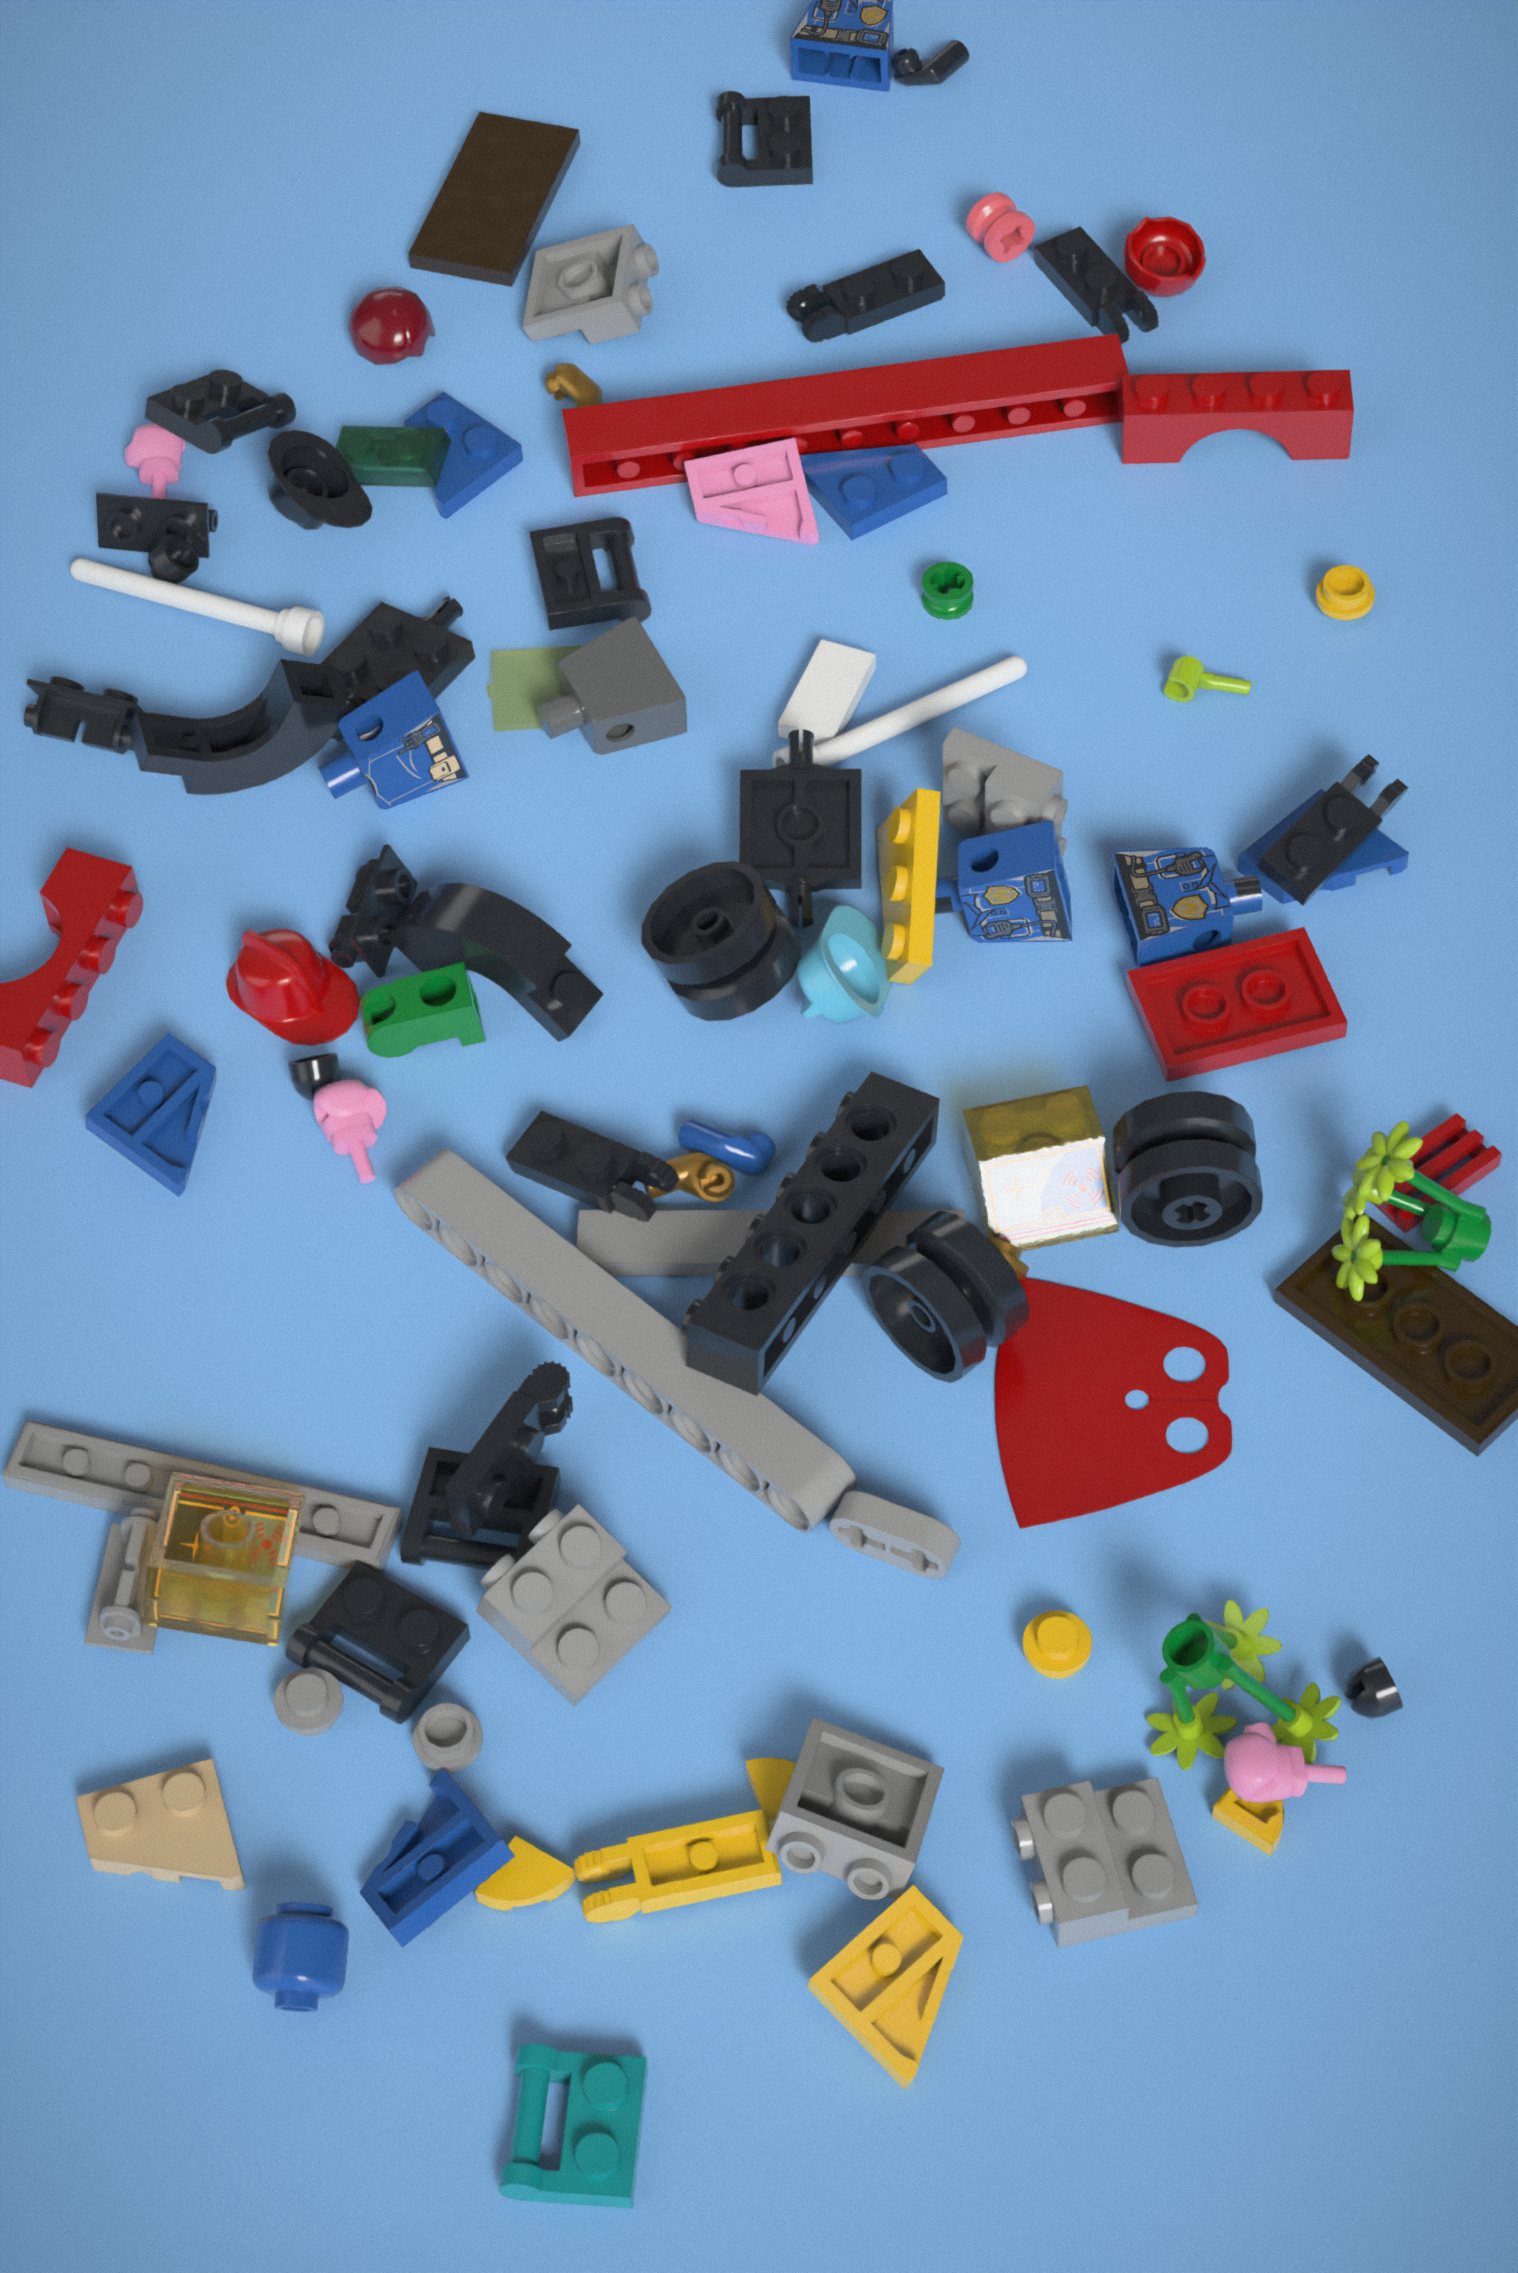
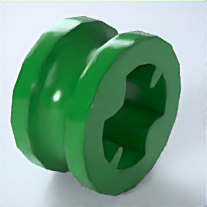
M942 562L929 567L923 574L921 581L923 590L922 604L928 614L944 620L957 619L967 614L972 608L974 601V579L972 573L965 566L955 562Z

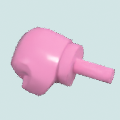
M152 423L137 427L133 433L131 444L124 448L126 466L139 468L141 482L146 485H152V498L166 499V484L179 481L185 440Z
M358 1079L340 1080L321 1087L315 1093L313 1100L314 1113L321 1130L328 1142L332 1143L336 1154H351L360 1182H372L376 1176L366 1149L376 1143L378 1139L376 1131L383 1124L387 1114L383 1094L376 1087L368 1088Z
M1266 1722L1245 1726L1243 1734L1229 1741L1224 1749L1223 1759L1226 1779L1235 1795L1244 1801L1262 1803L1287 1799L1289 1796L1301 1797L1305 1792L1307 1782L1344 1784L1346 1780V1769L1344 1766L1306 1764L1300 1746L1278 1744L1273 1730Z

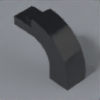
M280 659L269 682L260 695L248 705L235 712L214 718L197 719L136 711L128 726L140 771L182 776L187 794H224L266 784L303 765L321 750L334 735L340 720L348 711V706L335 666Z
M444 883L433 886L420 893L385 934L422 973L464 962L467 970L488 978L509 993L558 1042L572 1035L604 994L565 956V953L572 945L560 933L521 905L481 887L461 883Z

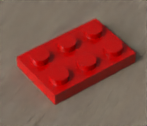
M1305 927L1127 971L1126 987L1166 1082L1346 1037L1347 1019Z

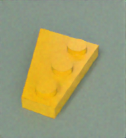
M917 788L899 807H895L891 815L876 829L884 928L881 952L882 957L886 959L887 980L891 982L911 985L932 966L941 796L939 791Z

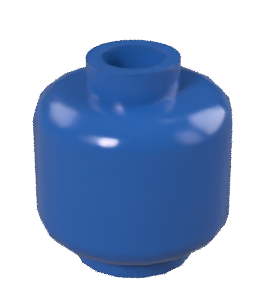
M279 1903L276 1906V1914L266 1916L259 1921L256 1930L252 1981L258 1990L266 1994L275 1995V2009L292 2012L318 2011L319 1998L333 1997L342 1991L346 1976L349 1931L344 1923L333 1918V1908L313 1903Z

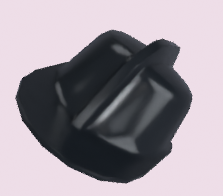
M298 430L281 432L271 441L268 450L271 473L267 483L269 500L275 509L286 519L295 522L305 530H317L324 523L336 527L353 528L362 526L370 520L373 507L367 494L354 477L350 466L341 452L328 441L312 433Z

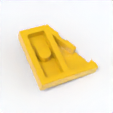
M912 1885L809 1979L807 1988L905 2090L913 2082L964 1936Z

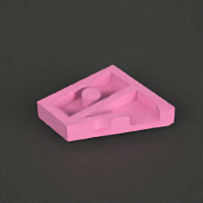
M795 438L684 462L697 522L808 545L819 543L818 530Z

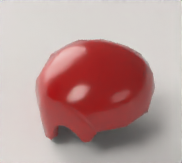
M1171 216L1159 218L1144 217L1130 233H1127L1123 248L1125 273L1138 290L1153 297L1170 298L1190 289L1202 275L1206 264L1205 249L1202 239L1190 224Z

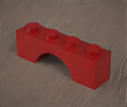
M1350 369L1122 375L1120 409L1122 464L1179 463L1186 451L1202 438L1217 432L1235 429L1258 431L1275 438L1286 448L1292 460L1349 459L1354 416Z
M68 847L64 851L39 892L50 930L60 938L59 944L49 960L33 973L14 981L0 983V1079L32 1088L44 1067H50L56 1060L61 1039L72 1020L76 1021L82 1016L87 1006L90 990L99 975L107 973L111 968L116 954V947L128 928L132 929L140 919L143 909V897L139 894L132 866Z

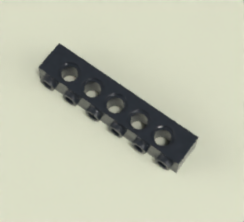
M872 1071L856 1093L849 1091L844 1096L832 1126L826 1133L819 1131L813 1138L804 1164L797 1173L789 1172L784 1177L777 1192L776 1202L766 1215L759 1213L754 1218L748 1229L743 1247L735 1257L729 1255L723 1260L716 1273L714 1285L704 1300L696 1299L688 1308L681 1328L682 1335L687 1337V1367L755 1396L759 1394L871 1236L886 1210L890 1209L936 1144L940 1098Z

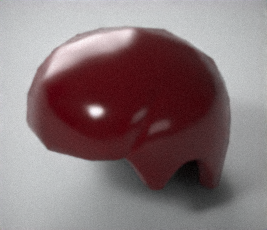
M401 286L379 287L370 291L356 303L348 323V333L358 355L375 365L396 364L407 357H420L424 353L428 337L435 336V328L428 308L416 293Z

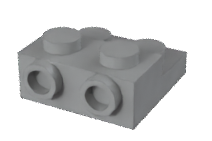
M634 224L536 250L522 325L531 342L554 336H563L580 329L590 345L640 332L642 316L651 314L653 310L652 296L647 282L649 277L656 276L659 272L658 258L654 248L649 243L645 244Z
M954 727L943 742V822L953 825L962 833L983 836L1053 820L1063 858L1067 840L1061 837L1062 822L1068 808V801L1063 798V771Z
M579 1504L566 1516L557 1508L552 1510L529 1534L528 1539L535 1544L530 1551L518 1562L510 1554H507L487 1572L480 1582L487 1592L482 1596L476 1610L573 1707L607 1676L672 1609V1606L623 1560L628 1551Z
M813 1717L779 1806L765 1850L780 1855L782 1863L793 1872L811 1874L819 1870L847 1881L849 1889L862 1899L879 1900L886 1896L897 1900L902 1895L916 1864L945 1768Z
M1158 1777L1095 1792L1093 1791L1091 1781L1087 1780L1021 1795V1817L1011 1819L1012 1835L1020 1861L1032 1859L1038 1881L1030 1882L1029 1889L1037 1922L1039 1925L1051 1924L1058 1948L1197 1916V1899Z

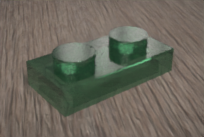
M342 426L335 448L341 452L360 485L437 487L451 440L444 428Z

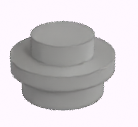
M303 1668L290 1673L279 1683L274 1694V1709L278 1720L288 1730L303 1736H316L329 1730L341 1715L344 1706L343 1692L338 1680L329 1672L319 1668Z
M452 1703L436 1705L427 1710L415 1726L413 1732L415 1753L426 1767L439 1772L443 1768L447 1773L462 1770L473 1763L481 1752L483 1733L480 1722L472 1712Z

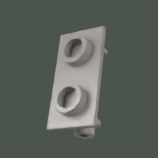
M135 1508L131 1511L129 1517L122 1520L121 1524H111L84 1645L153 1654L169 1577L156 1575L164 1530L157 1523L158 1515L154 1511L147 1508Z

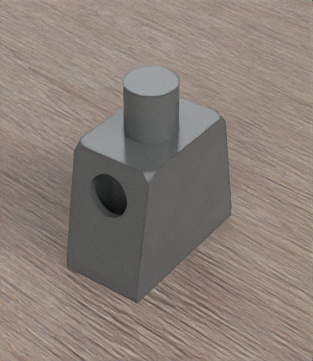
M636 616L625 620L564 657L557 665L561 697L537 706L540 723L550 739L579 728L592 751L600 755L687 732L686 697Z

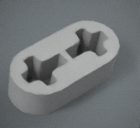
M850 1491L844 1494L829 1524L831 1533L845 1546L929 1579H940L946 1576L961 1545L956 1533L944 1523L861 1491Z

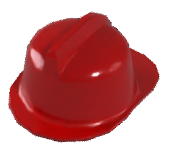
M272 928L259 933L248 929L243 933L242 948L239 950L236 962L229 970L226 981L229 998L241 1011L250 1015L276 1036L297 1045L316 1046L329 1043L349 1031L358 1018L360 997L356 984L343 970L317 952L311 942L297 931L288 928Z

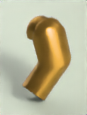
M558 364L555 367V371H551L545 377L546 391L548 394L555 392V400L561 401L570 396L575 402V408L603 404L601 388L575 364Z
M694 1151L666 1161L667 1164L676 1170L680 1178L671 1192L668 1191L666 1193L658 1188L655 1189L643 1184L645 1192L649 1195L650 1199L682 1190L705 1201L719 1202L731 1195L736 1182L733 1171L725 1163L704 1153Z

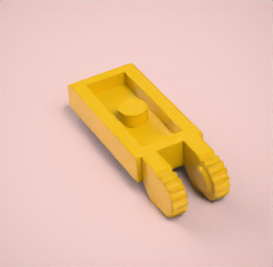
M760 1809L628 1837L627 1843L600 1848L598 1851L584 1852L573 1863L578 1881L592 1884L593 1882L599 1883L603 1880H615L621 1878L632 1869L635 1883L609 1888L606 1891L600 1890L596 1893L593 1892L590 1896H586V1899H583V1903H581L584 1918H586V1921H591V1923H608L611 1920L627 1919L639 1910L642 1911V1914L781 1885L782 1877L777 1854L765 1850L771 1832L767 1811Z

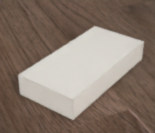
M821 639L778 722L779 737L788 739V734L791 731L799 729L800 743H803V729L809 730L814 734L813 746L815 747L843 734L876 669V654Z

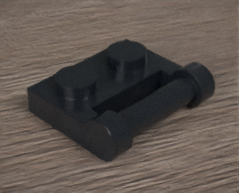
M727 91L717 97L715 115L721 123L722 156L717 160L716 170L717 179L722 185L726 187L813 184L810 96L745 98L736 91ZM758 125L759 159L747 160L743 156L742 126Z
M223 369L214 370L208 375L184 384H177L171 389L147 397L145 410L146 419L209 454L224 451L232 445L233 440L263 428L278 429L289 425L296 417L295 404L286 393L279 392L268 395L243 381L239 374Z
M613 517L529 532L549 631L616 619L624 622L634 616L641 623L651 615L652 608L649 596L640 587L631 549L635 538L631 523L627 519ZM603 548L606 552H609L617 590L602 593L592 550Z
M429 1447L402 1538L401 1562L424 1566L426 1560L483 1570H490L507 1554H510L518 1562L535 1546L528 1539L531 1531L547 1514L554 1510L561 1484L559 1467L533 1464L528 1469L521 1467L517 1476L510 1484L507 1500L499 1514L492 1519L487 1517L480 1526L482 1529L519 1534L520 1538L517 1547L431 1534L434 1521L450 1523L445 1486L469 1453Z
M357 1561L310 1622L304 1623L296 1629L287 1644L285 1657L302 1668L314 1666L329 1672L339 1682L380 1705L379 1712L381 1715L397 1724H402L416 1710L471 1636L468 1624ZM338 1635L405 1675L403 1678L393 1681L330 1643Z

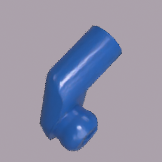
M689 1119L682 1125L679 1132L678 1140L681 1148L690 1152L698 1151L725 1163L731 1169L748 1176L766 1171L768 1169L767 1162L771 1161L776 1155L774 1141L761 1131L750 1132L746 1138H742L696 1119Z

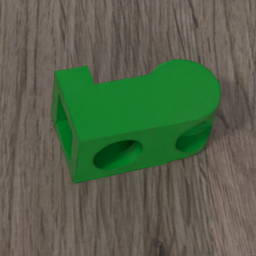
M464 962L393 980L392 983L369 990L360 1000V1011L367 1048L373 1054L380 1057H400L412 1052L418 1046L459 1037L462 1047L486 1041L478 998Z

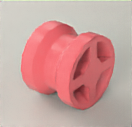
M1002 192L991 193L983 197L969 212L966 220V230L976 242L984 244L988 255L1000 263L1009 262L1022 254L1031 243L1035 234V225L1032 219L1026 213L1016 211V205L1013 200Z

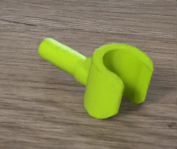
M1183 656L1174 662L1168 674L1164 693L1168 698L1177 702L1191 701L1198 688L1249 695L1251 681L1214 675V673L1206 672L1203 664L1198 659L1192 656Z

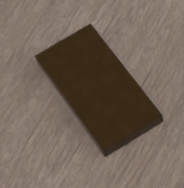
M479 112L408 253L410 268L512 287L581 144L579 129Z
M1357 1214L1355 1215V1217H1354V1219H1353V1223H1354V1224L1356 1223L1358 1217H1360V1216L1357 1215ZM1369 1217L1368 1239H1378L1382 1250L1415 1251ZM1340 1229L1275 1289L1274 1302L1478 1457L1518 1418V1326L1437 1266L1381 1265L1376 1270L1377 1283L1370 1284L1364 1281L1363 1297L1361 1301H1355L1351 1296L1349 1286L1345 1289L1339 1288L1336 1285L1337 1273L1343 1262L1336 1260L1331 1251L1334 1246L1343 1244Z

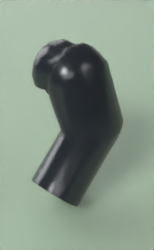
M958 40L950 41L932 58L924 60L919 59V54L914 48H904L895 53L891 60V64L896 70L894 77L905 86L939 85L968 62L969 52L966 46Z

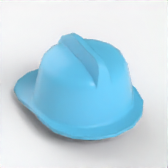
M849 905L837 906L829 913L819 938L798 960L796 975L804 992L800 1013L806 1019L822 1015L833 1024H846L865 1015L870 1018H879L883 1012L884 1004L893 982L887 980L886 959L882 957L881 945L883 937L875 925L861 911Z

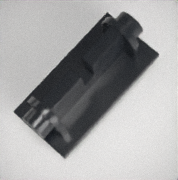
M107 493L96 494L99 548L150 553L153 546L167 534H177L192 545L199 558L210 557L209 532L215 533L217 530L218 512L217 510L208 509V503Z
M52 676L49 683L27 679L26 684L39 697L36 705L29 704L26 707L23 721L26 727L32 728L35 735L74 743L80 723H85L87 725L81 741L85 746L122 755L127 750L134 751L128 726L136 711L144 712L138 705L136 697L126 692L109 688L104 689L103 695L85 692V688L81 684L57 676Z
M389 844L383 846L379 859L368 860L366 865L358 868L355 876L356 880L346 904V908L353 915L341 917L335 935L331 938L328 945L329 951L332 954L331 961L341 968H352L357 962H366L378 978L383 977L392 951L395 948V945L385 934L410 906L418 884Z

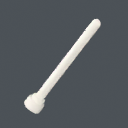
M83 558L76 559L70 567L72 577L78 581L272 634L277 642L282 643L286 651L300 655L312 656L319 647L323 637V614L313 609L294 606L292 609L285 608L281 612H276Z
M1012 656L820 745L813 746V764L829 767L1012 683L1026 674L1027 664L1023 658ZM799 744V751H803L802 744ZM789 746L773 753L772 761L774 768L789 764Z

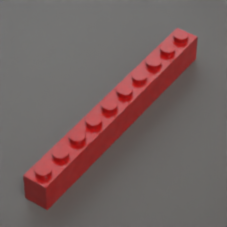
M1117 333L562 409L566 450L574 496L582 497L688 482L685 473V461L791 438L796 440L799 455L916 444L923 450L1119 423L1122 375H1129V371Z

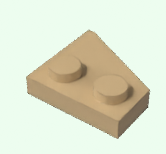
M212 1758L76 1797L88 1854L94 1871L121 1875L142 1872L156 1880L181 1883L182 1877L186 1876L220 1881L222 1888L226 1890L237 1891L246 1888L217 1771Z

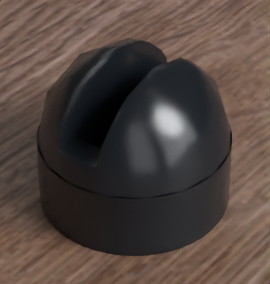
M167 534L153 546L148 555V563L151 566L153 578L178 584L185 581L198 569L199 558L195 549L186 539L177 534Z
M337 1053L310 1056L288 1063L295 1091L302 1098L310 1101L314 1100L315 1091L313 1086L321 1084L325 1086L341 1080V1069Z
M1380 1657L1367 1661L1350 1672L1345 1682L1344 1695L1346 1698L1353 1700L1351 1709L1355 1713L1373 1719L1384 1717L1403 1708L1396 1685Z

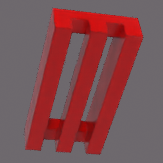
M1458 1113L1422 1137L1423 1144L1421 1148L1409 1158L1413 1162V1169L1419 1168L1418 1172L1435 1182L1444 1171L1469 1155L1473 1160L1439 1183V1185L1457 1196L1498 1168L1502 1153L1494 1145L1488 1149L1483 1145L1484 1136L1476 1129L1471 1132L1466 1130V1120ZM1406 1181L1398 1183L1393 1188V1190L1408 1196L1419 1190ZM1423 1194L1418 1198V1200L1432 1206L1435 1204L1443 1205L1427 1194ZM1384 1201L1380 1205L1372 1203L1404 1233H1407L1424 1220L1421 1216Z

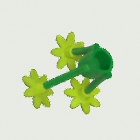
M1406 1121L1399 1122L1392 1129L1389 1137L1381 1131L1373 1133L1372 1147L1368 1148L1365 1154L1355 1162L1356 1169L1352 1172L1354 1186L1343 1197L1344 1210L1343 1221L1341 1222L1343 1244L1334 1246L1331 1252L1336 1260L1343 1262L1337 1273L1336 1285L1339 1288L1345 1289L1349 1286L1351 1296L1355 1301H1361L1363 1297L1364 1281L1370 1284L1377 1283L1376 1270L1381 1265L1438 1266L1456 1272L1460 1267L1461 1260L1474 1262L1479 1259L1490 1240L1491 1220L1489 1215L1486 1214L1485 1207L1463 1200L1413 1169V1162L1409 1158L1421 1148L1423 1140L1418 1137L1407 1138L1409 1123ZM1406 1181L1443 1205L1435 1204L1432 1206L1393 1190L1394 1183ZM1369 1201L1380 1205L1384 1201L1423 1217L1422 1237L1426 1242L1430 1243L1434 1251L1382 1250L1378 1239H1368L1369 1217L1368 1215H1362L1366 1202ZM1357 1214V1215H1359L1360 1217H1358L1356 1223L1354 1224V1223H1353V1219H1354L1355 1215Z
M1231 1599L1225 1604V1626L1216 1622L1206 1621L1199 1614L1192 1613L1187 1617L1186 1621L1173 1627L1165 1637L1162 1655L1168 1667L1160 1673L1159 1679L1170 1690L1174 1714L1153 1713L1147 1717V1722L1151 1727L1164 1733L1151 1745L1150 1753L1159 1757L1177 1750L1178 1764L1183 1771L1191 1769L1195 1762L1198 1748L1212 1758H1223L1224 1747L1215 1736L1234 1730L1237 1726L1236 1718L1226 1715L1213 1716L1219 1703L1218 1695L1215 1692L1208 1693L1195 1706H1192L1185 1687L1206 1689L1221 1684L1223 1689L1230 1690L1237 1684L1278 1716V1723L1271 1726L1278 1743L1287 1746H1300L1305 1763L1312 1764L1317 1755L1315 1739L1332 1741L1339 1736L1338 1729L1330 1722H1327V1720L1334 1716L1340 1708L1341 1699L1333 1695L1320 1701V1689L1316 1683L1312 1682L1306 1687L1298 1705L1287 1697L1279 1698L1261 1684L1265 1682L1266 1673L1257 1655L1277 1653L1282 1649L1283 1645L1275 1638L1259 1635L1269 1620L1270 1614L1268 1609L1260 1608L1244 1621L1238 1603Z

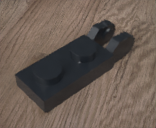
M1081 226L1034 246V261L1038 268L1091 327L1096 326L1103 335L1118 333L1121 344L1129 340L1130 330L1125 318L1122 316L1124 313L1136 326L1138 325L1139 330L1141 329L1142 332L1147 333L1159 327V316L1154 307L1155 305L1152 304L1151 300H1148L1143 291H1139Z
M917 249L822 285V287L812 284L805 287L804 290L799 289L798 292H794L792 296H789L790 299L786 301L787 306L785 307L788 314L795 321L799 320L801 322L805 320L801 327L802 333L811 343H817L845 333L847 335L856 333L942 300L945 296V281L922 251Z
M1369 754L1348 773L1341 783L1336 781L1261 856L1256 865L1302 906L1378 830L1383 818L1401 800L1409 788L1397 778L1382 790L1370 808L1353 794L1371 780L1376 773V768L1379 766V762Z
M544 1111L538 1114L505 1157L515 1174L611 1214L614 1210L643 1222H648L657 1210V1205L642 1190L640 1191L636 1187L633 1188V1184L638 1181L667 1193L668 1191L671 1192L680 1180L676 1170L667 1164L665 1160L663 1161L659 1157L656 1158L654 1155L644 1151L640 1152Z
M544 1361V1364H538L536 1369H532L533 1374L528 1375L519 1389L513 1392L445 1486L450 1525L453 1530L473 1538L487 1517L490 1519L496 1517L503 1508L509 1494L510 1484L517 1476L521 1467L525 1469L530 1468L542 1451L545 1436L560 1433L567 1424L566 1419L571 1418L570 1413L573 1412L572 1396H569L568 1388H571L570 1373L567 1372L566 1366H561L560 1362L557 1364L554 1361L551 1363Z

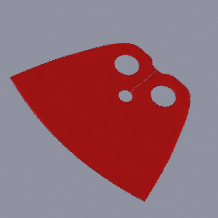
M1031 1278L1019 1279L1026 1293L1030 1313L1027 1324L1006 1342L999 1345L995 1377V1413L998 1446L1004 1478L1020 1529L1074 1518L1128 1503L1194 1480L1217 1468L1227 1460L1232 1450V1425L1229 1417L1219 1407L1218 1394L1220 1389L1229 1380V1359L1227 1348L1221 1340L1191 1323L1116 1298ZM1180 1347L1195 1349L1205 1359V1372L1200 1378L1192 1382H1179L1170 1378L1163 1366L1164 1358L1170 1351ZM1134 1390L1143 1391L1148 1395V1405L1139 1410L1131 1409L1126 1404V1395ZM1188 1417L1202 1422L1208 1430V1443L1196 1453L1186 1454L1174 1450L1166 1439L1167 1428L1173 1421Z

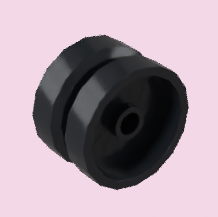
M737 861L714 862L688 872L670 884L651 904L642 923L641 944L664 978H667V982L688 1013L705 1021L731 1020L755 1011L773 999L790 981L797 968L798 960L801 958V939L777 905L771 892L753 867Z
M1172 1092L1144 1100L1125 1112L1114 1126L1112 1149L1115 1172L1118 1175L1117 1194L1120 1220L1132 1235L1151 1244L1174 1248L1204 1246L1229 1239L1246 1229L1262 1211L1263 1191L1260 1169L1255 1162L1256 1140L1252 1118L1243 1105L1224 1095L1208 1092Z
M939 1210L906 1235L905 1247L894 1246L863 1270L861 1284L864 1294L881 1328L895 1346L914 1365L941 1381L953 1383L963 1378L985 1359L987 1346L994 1348L1003 1344L1028 1322L1030 1313L1028 1300L1013 1267L996 1245L976 1226L954 1213Z

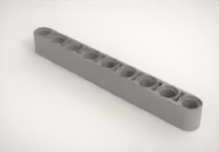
M443 1148L394 1189V1196L401 1210L418 1228L797 1530L804 1533L811 1532L840 1504L845 1493L856 1489V1476L838 1453L759 1392L755 1396L687 1367V1337L682 1335L678 1327L456 1153Z

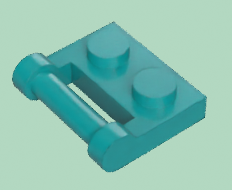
M528 2043L517 2047L514 2072L520 2077L510 2161L501 2168L499 2193L507 2198L521 2201L633 2209L649 2069L647 2057L558 2051L551 2046L537 2043ZM549 2082L570 2084L559 2171L543 2170L538 2167Z

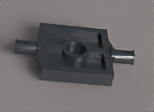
M447 596L427 617L422 618L381 602L321 663L322 665L335 666L348 706L345 716L416 670H418L434 700L476 658L472 641L447 630L463 615V608L454 598L451 600ZM339 728L331 737L332 739L335 737L336 741L343 739Z
M798 729L788 734L789 764L773 769L740 770L739 862L753 867L769 890H779L788 893L787 919L793 927H799V905H802L803 927H808L814 922L813 892L824 889H862L861 769H830L819 764H813L814 734L809 730L803 729V751H799Z

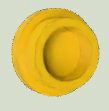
M1341 565L1330 569L1318 583L1316 589L1318 607L1326 615L1335 619L1353 620L1367 614L1374 604L1375 589L1368 575L1362 569L1355 566Z
M1058 1610L1044 1612L1033 1618L1025 1628L1023 1634L1024 1656L1035 1670L1046 1677L1053 1679L1069 1677L1079 1671L1090 1658L1092 1651L1090 1630L1083 1620L1072 1613Z

